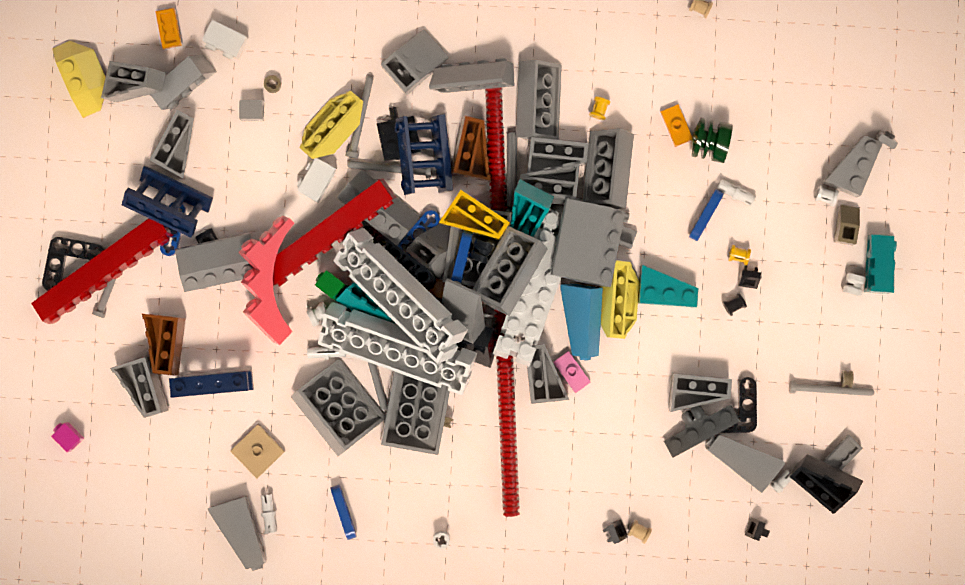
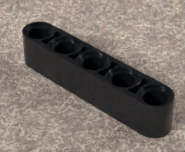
M362 227L370 235L373 234L374 244L380 243L382 246L386 244L385 249L394 258L400 255L397 261L407 271L410 266L414 265L413 269L408 272L427 290L435 286L436 277L428 268L373 227ZM428 275V278L425 281H422V279Z

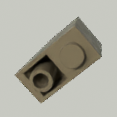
M840 205L834 242L851 246L856 245L860 228V208Z

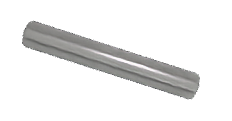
M516 132L507 133V207L513 208L514 192L517 187Z

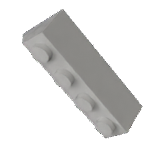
M506 58L495 59V62L489 63L488 60L477 61V64L473 65L470 62H461L459 66L442 64L441 68L434 69L429 89L440 93L513 87L515 86L514 64L507 61Z
M541 60L519 61L516 138L531 140V137L559 140L561 64Z
M621 128L590 131L582 202L614 209H626L634 141L633 133Z
M361 170L340 192L337 199L343 204H347L377 181ZM396 197L392 200L394 202L393 205L386 210L382 207L377 211L378 216L371 221L368 218L365 221L398 246L421 217Z
M508 227L473 289L481 294L482 302L510 316L548 250L547 247L540 240L512 227Z
M251 233L176 248L178 271L184 292L243 280L245 273L252 270L253 267L238 252L242 249L243 243L252 238Z

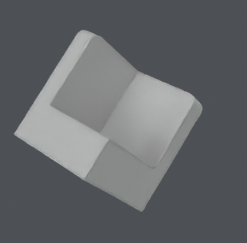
M240 100L239 119L241 121H264V101Z
M623 225L619 246L631 250L638 231Z

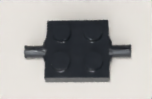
M392 107L389 108L390 120L376 123L384 162L400 160L398 136L395 131L396 119L400 118L398 117L397 107H393L394 114ZM414 116L407 117L408 123H415ZM417 130L409 131L410 142H419ZM421 149L411 150V156L422 154Z

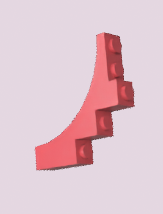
M285 216L278 217L273 222V226L260 236L259 241L251 238L244 242L241 246L242 249L238 252L253 267L252 270L245 273L244 279L241 281L255 297V299L250 300L246 304L243 313L272 342L281 345L292 333L277 307L273 290V270L278 249L285 235L295 224L290 218Z

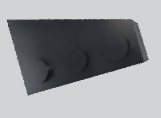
M485 326L473 344L466 340L456 343L458 346L457 350L459 351L465 348L477 353L475 363L491 368L495 356L493 351L496 346L494 328Z
M808 454L796 464L789 476L832 514H835L854 497L863 483V480Z

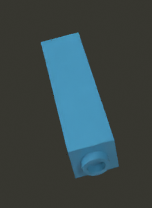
M577 283L560 284L571 353L573 356L580 357V360L589 361L592 357L599 356L603 288Z

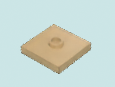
M258 424L230 452L258 479L285 451Z

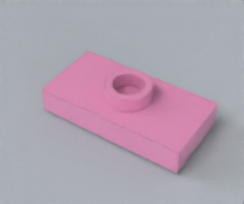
M569 351L553 362L575 393L591 383Z

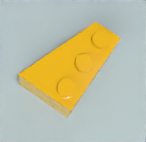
M462 190L459 191L439 221L443 225L499 240L511 224Z

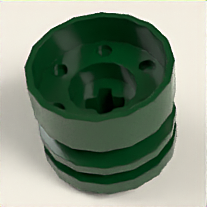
M700 117L692 136L691 157L696 158L699 150H702L701 159H705L707 152H711V161L724 164L731 142L733 124L720 122L717 129H713V120L710 119L707 127H705L706 119Z

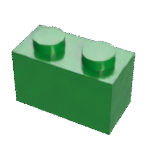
M327 270L321 272L315 280V286L334 301L349 287Z

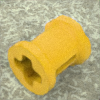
M595 96V103L592 112H589V116L605 120V113L611 101Z
M732 244L728 261L735 260L747 265L751 249L737 248Z

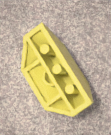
M72 41L52 48L56 65L70 97L82 118L101 111L104 101L101 96L106 76L94 49Z
M352 91L330 99L305 127L302 143L299 148L311 159L334 154L360 125L363 101Z
M616 260L611 287H601L603 288L601 327L607 337L625 339L627 333L637 321L639 281L632 269L631 262Z

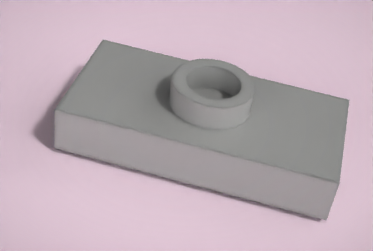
M881 130L877 132L876 138L878 141L892 149L897 147L898 142L894 139L895 135L887 130L885 132Z
M848 434L823 462L842 470L863 447Z

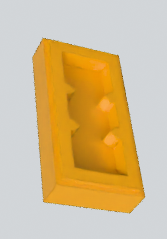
M175 8L155 11L162 49L182 46Z
M679 104L660 112L675 147L692 140V135Z

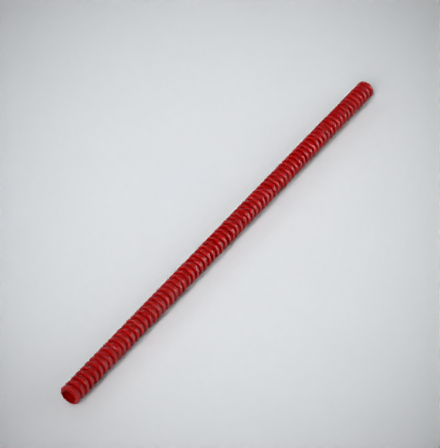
M502 88L485 89L487 91L485 94L487 99L485 101L488 104L486 105V109H488L486 111V115H488L486 120L488 121L487 127H489L487 129L489 133L487 135L489 139L487 144H489L488 150L490 151L488 153V156H490V159H488L490 165L488 167L490 168L489 174L491 175V183H489L491 189H489V192H491L490 198L492 199L490 201V204H492L490 209L505 212L507 200H505L506 194H504L506 188H504L506 177L504 176L505 170H503L505 168V164H503L505 153L503 152L504 146H502L504 144L502 140L504 138L502 134L504 129H502L503 123L501 122L503 120L501 116L503 114V111H501L503 105H501L502 99H500ZM494 309L496 311L495 317H497V320H495V323H497V326H495V329H497L495 333L497 341L499 335H505L500 332L506 314ZM509 355L507 359L497 356L496 359H498L497 365H499V368H497V371H499L497 383H499L498 389H500V392H498V395H500L498 407H500L499 413H501V416H499V419H501L499 431H501L500 437H502V440H500V443H502L500 455H502L501 461H503V464H501V467H503L501 479H503L502 485L504 486L502 488L504 492L502 503L504 504L503 510H505L503 516L515 517L520 515V512H518L520 506H518L519 500H517V497H519V494H517L519 482H517L518 476H516V473H518V470H516L518 458H516L517 452H515V449H517V446H515L517 434H515L516 428H514V425H516V422H514L516 410H514L515 404H513V401H515V398H513L515 386H513L514 380H512V377H514V374H512L514 362L511 360L513 356Z

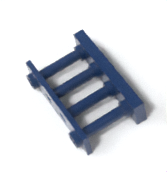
M445 114L430 117V122L408 123L407 116L397 118L395 131L398 136L402 174L401 188L404 195L415 193V188L437 187L438 193L453 191ZM431 130L433 140L410 142L409 131ZM433 149L435 159L412 161L411 150ZM435 168L437 178L414 180L413 169Z
M144 165L139 180L142 183L136 191L129 187L125 190L121 205L192 238L198 220L195 218L201 210L209 213L213 197ZM148 186L159 190L153 199L143 194ZM166 194L177 198L171 207L161 203ZM183 202L194 206L188 215L178 211Z
M252 371L169 378L170 398L254 390Z

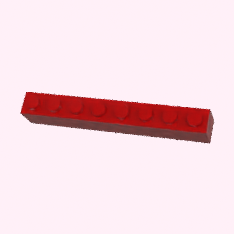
M384 178L379 179L277 254L273 270V286L278 285L280 287L288 281L287 277L293 274L295 276L303 270L302 266L308 263L310 265L318 259L317 255L323 252L325 254L333 248L332 244L338 241L341 243L345 240L348 232L363 227L362 222L367 218L371 221L378 216L377 211L382 207L386 210L393 205L394 202L392 200L397 196Z
M148 218L34 300L31 305L42 322L54 324L61 319L63 314L72 312L77 304L92 297L91 294L95 291L104 289L109 281L119 278L127 268L136 266L138 260L151 255L159 245H165L173 234L168 227Z

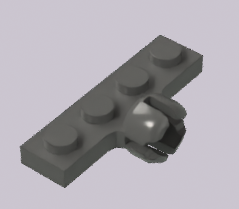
M732 404L710 416L704 412L701 406H695L685 411L681 416L685 423V429L666 439L664 443L672 458L739 423L740 419Z

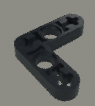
M63 237L53 238L49 244L42 279L43 288L47 291L51 289L50 285L47 284V281L52 279V275L48 274L49 271L59 273L58 276L54 275L53 278L56 285L62 281L67 256L91 260L95 255L87 253V245H89L88 249L96 250L98 247V251L101 252L105 248L102 245ZM59 240L64 245H68V241L71 242L68 249L60 248L59 251H57V247H54V245ZM75 244L82 245L83 251L81 254L76 255L73 252ZM53 259L60 261V267L56 270L50 266Z
M743 377L738 384V417L740 422H746L747 418H749V421L753 422V426H750L749 429L746 426H739L740 430H737V423L732 429H726L720 433H750L756 429L757 384L753 378ZM746 380H749V383L753 385L749 388V394L753 393V397H742V393L746 394V388L742 387ZM746 399H750L753 402V407L750 410H745L742 406L743 401Z

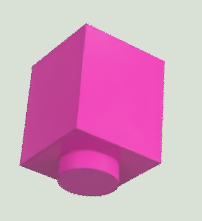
M69 422L59 423L53 429L55 433L51 436L67 453L71 452L84 439Z

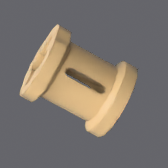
M693 0L689 11L692 12L694 10L702 14L704 18H707L713 2Z
M634 520L627 535H633L645 544L652 532V528H646L638 524L637 520Z

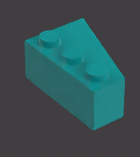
M519 179L514 192L510 227L534 237L551 207L554 196Z
M868 235L864 293H894V270L896 265L894 252L897 249V241H894V236Z
M640 266L638 304L697 308L699 288L647 266Z
M355 282L347 287L336 299V301L351 311L354 309L396 324Z

